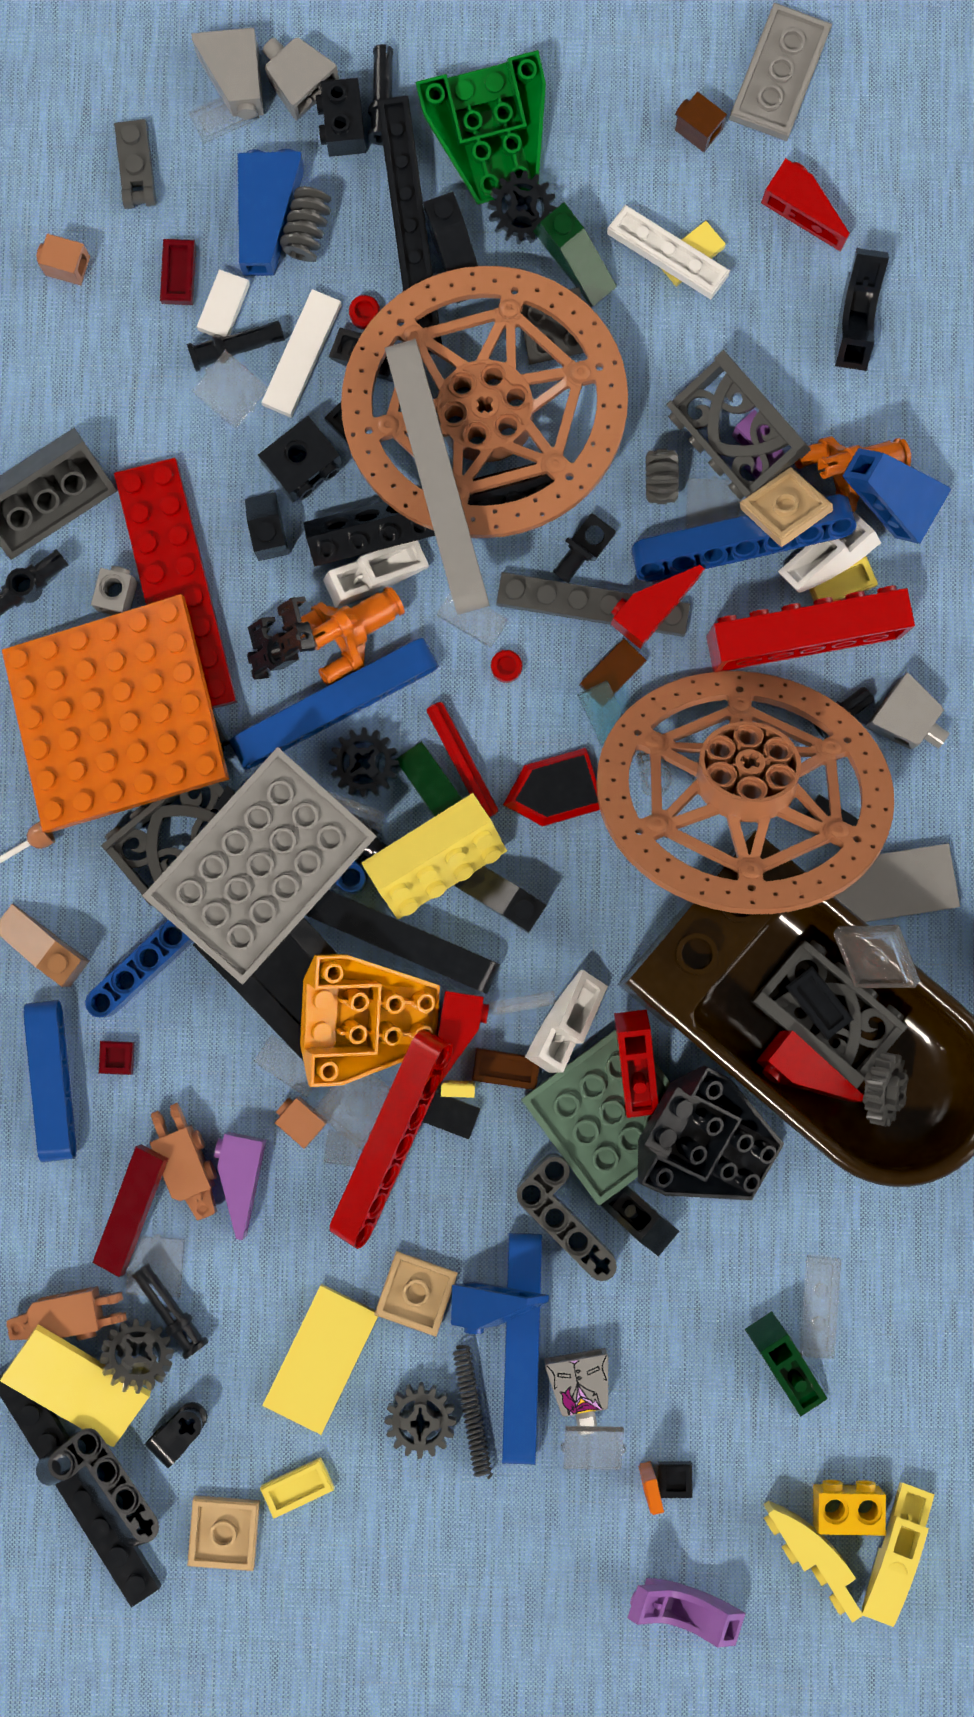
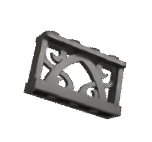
M723 350L714 358L715 361L666 405L672 411L668 416L680 431L686 427L692 434L688 438L689 442L699 453L705 450L712 459L708 464L720 477L724 473L729 477L732 482L728 487L741 500L744 496L747 498L784 472L799 458L802 459L811 449ZM722 372H726L714 395L704 390ZM734 395H742L743 400L739 406H731L725 403L727 398L733 402ZM706 398L712 401L710 408L706 405L695 407L702 410L701 418L695 420L689 416L688 406L692 400ZM755 407L759 410L750 426V437L753 445H730L721 442L720 421L722 410L732 414H743ZM767 425L770 427V432L768 435H761L765 442L760 443L757 431L759 427ZM707 427L708 441L697 429ZM790 445L791 449L770 467L767 455ZM720 455L735 458L731 468ZM760 457L762 461L761 475L753 481L743 479L740 473L742 466L749 465L751 473H753L755 469V460L753 458Z
M220 783L208 786L211 791V799L205 809L199 808L203 802L201 792L196 799H191L189 792L155 801L148 807L145 805L140 806L130 815L131 821L124 827L117 826L106 834L104 838L107 841L101 847L142 895L149 887L133 868L143 867L148 864L155 882L168 868L167 861L169 859L160 862V858L167 855L178 857L183 851L177 848H165L159 851V836L164 818L180 816L197 818L191 831L192 841L199 834L200 827L204 821L210 822L216 815L212 811L225 790ZM180 797L182 805H170ZM149 822L147 833L141 831L140 829ZM131 838H137L139 846L131 850L137 853L146 851L147 857L138 861L127 859L123 852L125 842Z
M805 940L800 941L797 947L750 1001L785 1031L793 1030L855 1088H858L865 1080L867 1072L871 1071V1067L875 1066L876 1057L880 1058L882 1052L886 1053L898 1037L908 1028L902 1022L904 1015L890 1004L885 1008L876 1000L879 995L867 984L863 983L859 986L850 978L853 973L842 963L837 961L834 965L825 957L828 952L816 941L812 940L810 943ZM802 960L814 962L818 968V974L824 982L828 972L841 983L826 984L834 994L844 997L847 1011L854 1020L848 1024V1030L842 1028L836 1033L847 1037L846 1042L839 1039L840 1044L836 1048L830 1046L829 1039H825L820 1031L816 1035L810 1032L813 1022L808 1016L802 1019L795 1016L794 1011L800 1006L789 992L779 996L774 1001L769 997L786 975L789 982L796 978L795 967ZM857 997L870 1008L860 1012ZM876 1016L885 1024L884 1035L880 1039L873 1041L862 1038L861 1030L865 1032L876 1030L868 1024L869 1019ZM859 1044L874 1048L856 1070L851 1066Z

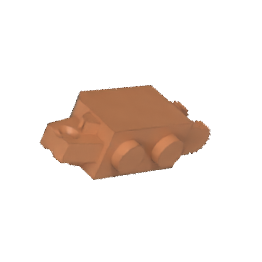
M175 1103L170 1105V1113L178 1131L169 1134L163 1115L159 1111L151 1113V1118L159 1139L150 1142L152 1150L169 1158L163 1172V1178L171 1198L178 1201L185 1200L198 1221L217 1212L212 1187L215 1186L214 1179L217 1178L213 1163L211 1160H205L201 1150L205 1148L199 1130L194 1131L192 1125L188 1126L179 1104Z
M98 1286L41 1297L38 1301L31 1304L26 1313L6 1321L9 1339L27 1340L38 1324L62 1339L75 1335L77 1340L97 1336L96 1331H99L103 1326L127 1320L126 1312H116L103 1316L102 1305H111L122 1301V1292L100 1295Z

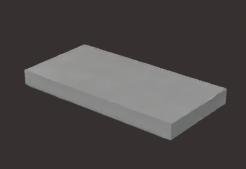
M774 3L729 120L787 141L832 24Z
M949 843L879 854L869 870L858 881L834 897L864 922L960 907Z

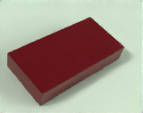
M163 239L160 301L162 304L193 305L196 259L195 240Z

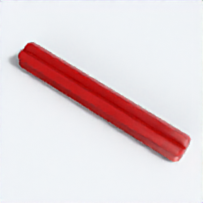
M437 702L427 708V714L469 795L472 793L475 795L489 818L496 815L499 809L444 703Z

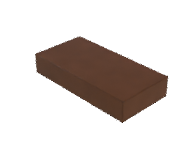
M623 639L579 686L603 707L647 660Z
M476 1048L472 1081L534 1090L537 1086L539 1066L525 1058L526 1055Z

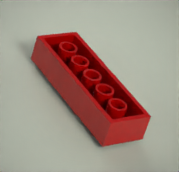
M896 585L877 589V594L865 596L864 591H858L845 595V599L833 601L832 597H826L813 601L812 606L801 607L800 603H793L781 607V611L769 613L768 609H761L750 612V617L737 619L736 615L724 616L717 619L718 623L713 624L706 638L713 672L901 639L915 627L908 589L897 590Z

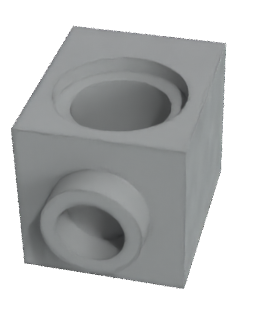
M111 566V570L100 568L91 605L98 612L111 615L131 610L138 582L130 575L128 569L118 566ZM122 584L121 593L116 597H110L109 589L111 586Z

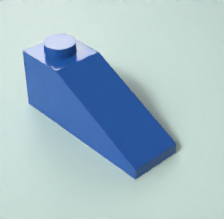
M480 1282L453 1284L451 1325L464 1327V1332L468 1334L484 1333V1328L499 1326L548 1303L549 1295Z

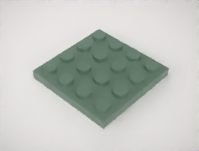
M615 1029L567 1064L563 1073H555L521 1098V1101L598 1206L638 1177V1139L652 1116L626 1117ZM654 1061L659 1104L670 1085V1081Z

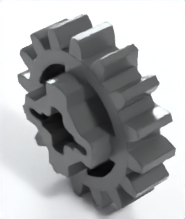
M882 1052L880 1058L876 1057L875 1067H871V1071H868L865 1076L863 1103L865 1104V1110H868L866 1118L870 1120L871 1124L885 1127L891 1126V1122L896 1120V1112L900 1111L901 1107L904 1108L906 1104L909 1078L906 1074V1069H903L905 1060H902L901 1055Z
M134 1319L132 1327H128L125 1322H121L119 1332L111 1329L108 1335L109 1340H104L101 1350L104 1353H101L99 1361L107 1365L102 1373L104 1376L113 1375L110 1383L112 1386L118 1382L123 1383L122 1392H126L129 1386H134L136 1394H140L143 1385H146L151 1391L154 1389L155 1380L162 1383L166 1377L165 1372H169L172 1362L169 1359H172L174 1349L167 1348L171 1339L170 1337H160L163 1330L161 1326L154 1331L150 1329L151 1321L149 1320L145 1323L144 1327L139 1326L138 1319ZM154 1347L158 1353V1362L156 1361L157 1357L153 1354L152 1349ZM115 1349L118 1351L117 1355L121 1358L119 1365L115 1358Z
M423 1382L419 1383L418 1390L416 1391L413 1390L410 1384L406 1385V1395L397 1391L394 1396L397 1404L389 1403L387 1406V1410L393 1415L385 1416L384 1421L385 1424L392 1425L387 1430V1437L396 1436L393 1447L397 1449L404 1445L406 1447L405 1456H409L411 1451L415 1450L417 1451L418 1459H422L423 1451L428 1450L432 1457L435 1456V1446L437 1445L445 1449L447 1442L444 1437L453 1438L454 1431L448 1426L456 1425L457 1417L449 1416L454 1411V1404L445 1405L448 1394L444 1392L440 1396L436 1395V1385H433L429 1391H426ZM415 1400V1405L410 1410L400 1412L407 1403ZM427 1400L435 1404L440 1411H434L427 1404ZM420 1407L422 1408V1415L425 1420L422 1433L419 1432L420 1426H418L416 1420ZM441 1428L435 1437L426 1441V1437L433 1430ZM402 1430H407L414 1437V1440L407 1437Z

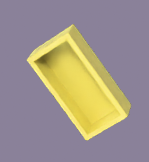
M472 793L366 859L361 864L397 920L404 916L414 913L418 907L427 901L440 897L448 888L459 881L467 880L475 871L486 864L494 863L502 854L507 852V849L491 819Z

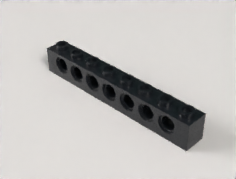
M532 463V464H528V465H524V466L512 468V469H509V470H505V471H501V472H497V473H493V474H489V475L477 477V478H474L473 481H477V480H480V479H484V478H488V477H491V476L499 475V474H502V473L510 472V471L517 470V469H520V468L528 467V466H531V465H535V464H537V463ZM547 474L473 493L469 497L468 505L487 506L517 501L544 489L553 483L554 480ZM386 502L303 522L314 567L435 536L434 530L409 520L395 511Z

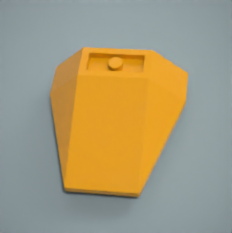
M348 954L314 955L303 980L300 1047L308 1085L310 1087L339 1086L401 1063L411 1041L420 1030L425 1029L437 1036L440 985Z

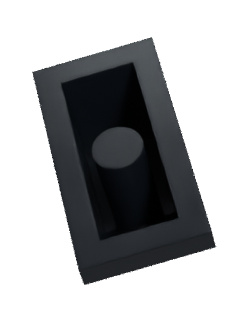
M276 492L245 499L247 524L253 551L258 561L289 555Z
M628 1185L601 1204L632 1236L658 1257L680 1232Z

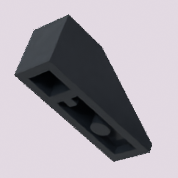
M454 192L423 202L425 220L444 271L478 266Z
M485 866L475 871L467 880L459 881L453 885L528 934L547 906L539 899Z

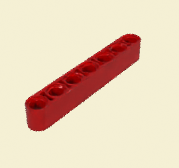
M425 1029L420 1030L410 1043L330 1223V1232L356 1249L363 1247L372 1235L453 1054V1045Z

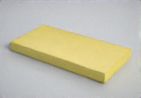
M321 1284L262 1406L322 1435L378 1316L374 1315L376 1310Z
M39 1324L0 1380L2 1383L82 1430L85 1428L96 1430L105 1443L111 1447L116 1445L151 1393V1391L143 1386L140 1394H136L134 1386H129L126 1392H122L123 1383L121 1382L112 1386L110 1383L113 1375L104 1376L102 1373L106 1364L100 1363L96 1358Z

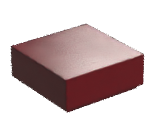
M100 1041L98 1074L132 1075L135 1042Z

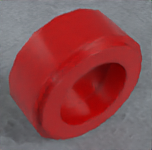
M368 295L356 297L349 306L350 319L360 329H365L380 311L378 302Z
M502 650L496 653L491 661V672L494 678L503 683H511L517 680L522 672V660L519 655L511 650Z

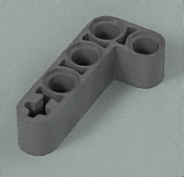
M558 1154L547 1155L518 1184L516 1190L518 1202L591 1277L598 1281L609 1280L614 1276L617 1268L614 1255L554 1195L566 1182L570 1171L567 1162L562 1156ZM556 1161L562 1164L564 1168L563 1173L558 1178H550L546 1175L545 1168L550 1162ZM528 1185H535L540 1189L541 1193L537 1200L530 1202L522 1197L523 1189ZM554 1208L561 1210L564 1214L563 1220L556 1225L549 1224L545 1220L546 1213ZM581 1232L586 1235L587 1240L584 1246L581 1248L570 1246L569 1238L573 1233ZM592 1248L594 1254L599 1259L603 1260L607 1257V1269L604 1270L599 1267L595 1270L596 1264L589 1255Z

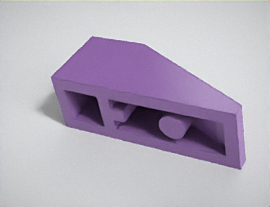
M227 1132L224 1134L223 1139L218 1138L214 1158H219L217 1168L236 1239L243 1240L248 1234L267 1139Z

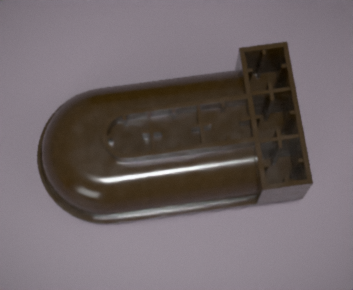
M756 830L744 837L749 855L753 847ZM766 838L760 856L761 859L780 852ZM733 848L728 855L737 858L735 848ZM790 860L763 873L764 881L781 880L803 874L805 871ZM721 864L711 874L737 880V873ZM836 897L811 907L791 912L752 915L720 911L688 901L618 983L621 988L662 1023L679 1030L829 1160L857 1178L890 1187L924 1185L948 1176L974 1156V1015ZM805 940L808 943L812 940L816 941L828 952L825 957L834 965L837 961L842 963L853 973L850 978L859 986L863 983L867 984L879 995L876 998L879 1003L885 1008L890 1004L904 1015L902 1022L908 1028L898 1037L887 1053L901 1055L902 1060H905L903 1069H906V1074L909 1078L906 1091L907 1100L904 1108L901 1107L900 1111L896 1112V1120L891 1122V1126L885 1127L871 1124L870 1120L866 1118L868 1110H865L863 1101L847 1102L781 1083L776 1084L763 1074L764 1068L756 1062L778 1033L785 1030L750 1000L764 986L800 941ZM802 960L795 967V977H798L810 966H813L817 973L818 968L814 962ZM827 972L825 983L841 984ZM787 975L769 995L773 1001L788 992L785 988L790 983ZM835 994V996L839 999V1001L847 1010L844 997L842 995ZM857 997L860 1012L870 1008ZM797 1007L794 1011L795 1016L799 1019L807 1016L801 1007ZM873 1016L869 1019L868 1024L876 1030L873 1032L861 1030L862 1038L872 1041L878 1040L885 1033V1024L880 1018ZM813 1024L810 1032L816 1035L819 1030ZM848 1024L844 1027L846 1030L849 1028ZM835 1034L829 1038V1044L831 1047L836 1048L840 1044L839 1039L846 1042L847 1037ZM859 1044L851 1066L856 1070L874 1048ZM864 1081L857 1088L863 1095L865 1093Z

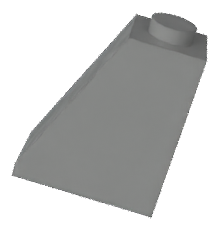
M244 28L191 33L197 58L232 117L251 119L255 116L264 115L259 48L255 29Z

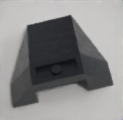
M703 1065L670 1083L638 1139V1182L665 1196L752 1200L784 1143L730 1078Z

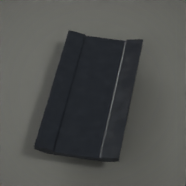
M303 918L243 985L194 942L193 946L303 1060L300 1047L303 980L314 955L338 954L326 940Z

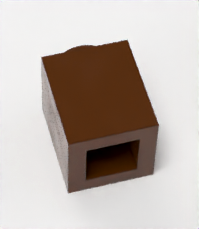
M697 91L690 101L685 99L675 113L677 116L675 131L702 152H705L723 130L727 114Z

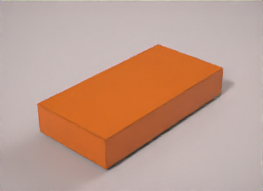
M651 1461L640 1463L638 1467L650 1514L664 1513Z

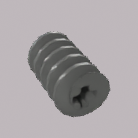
M302 186L295 189V199L291 202V212L287 215L288 223L284 225V235L281 237L279 244L282 250L294 259L316 262L317 256L310 252V250L317 251L320 249V244L314 239L323 238V231L317 227H326L327 220L320 215H330L331 209L324 203H329L331 197L318 189Z

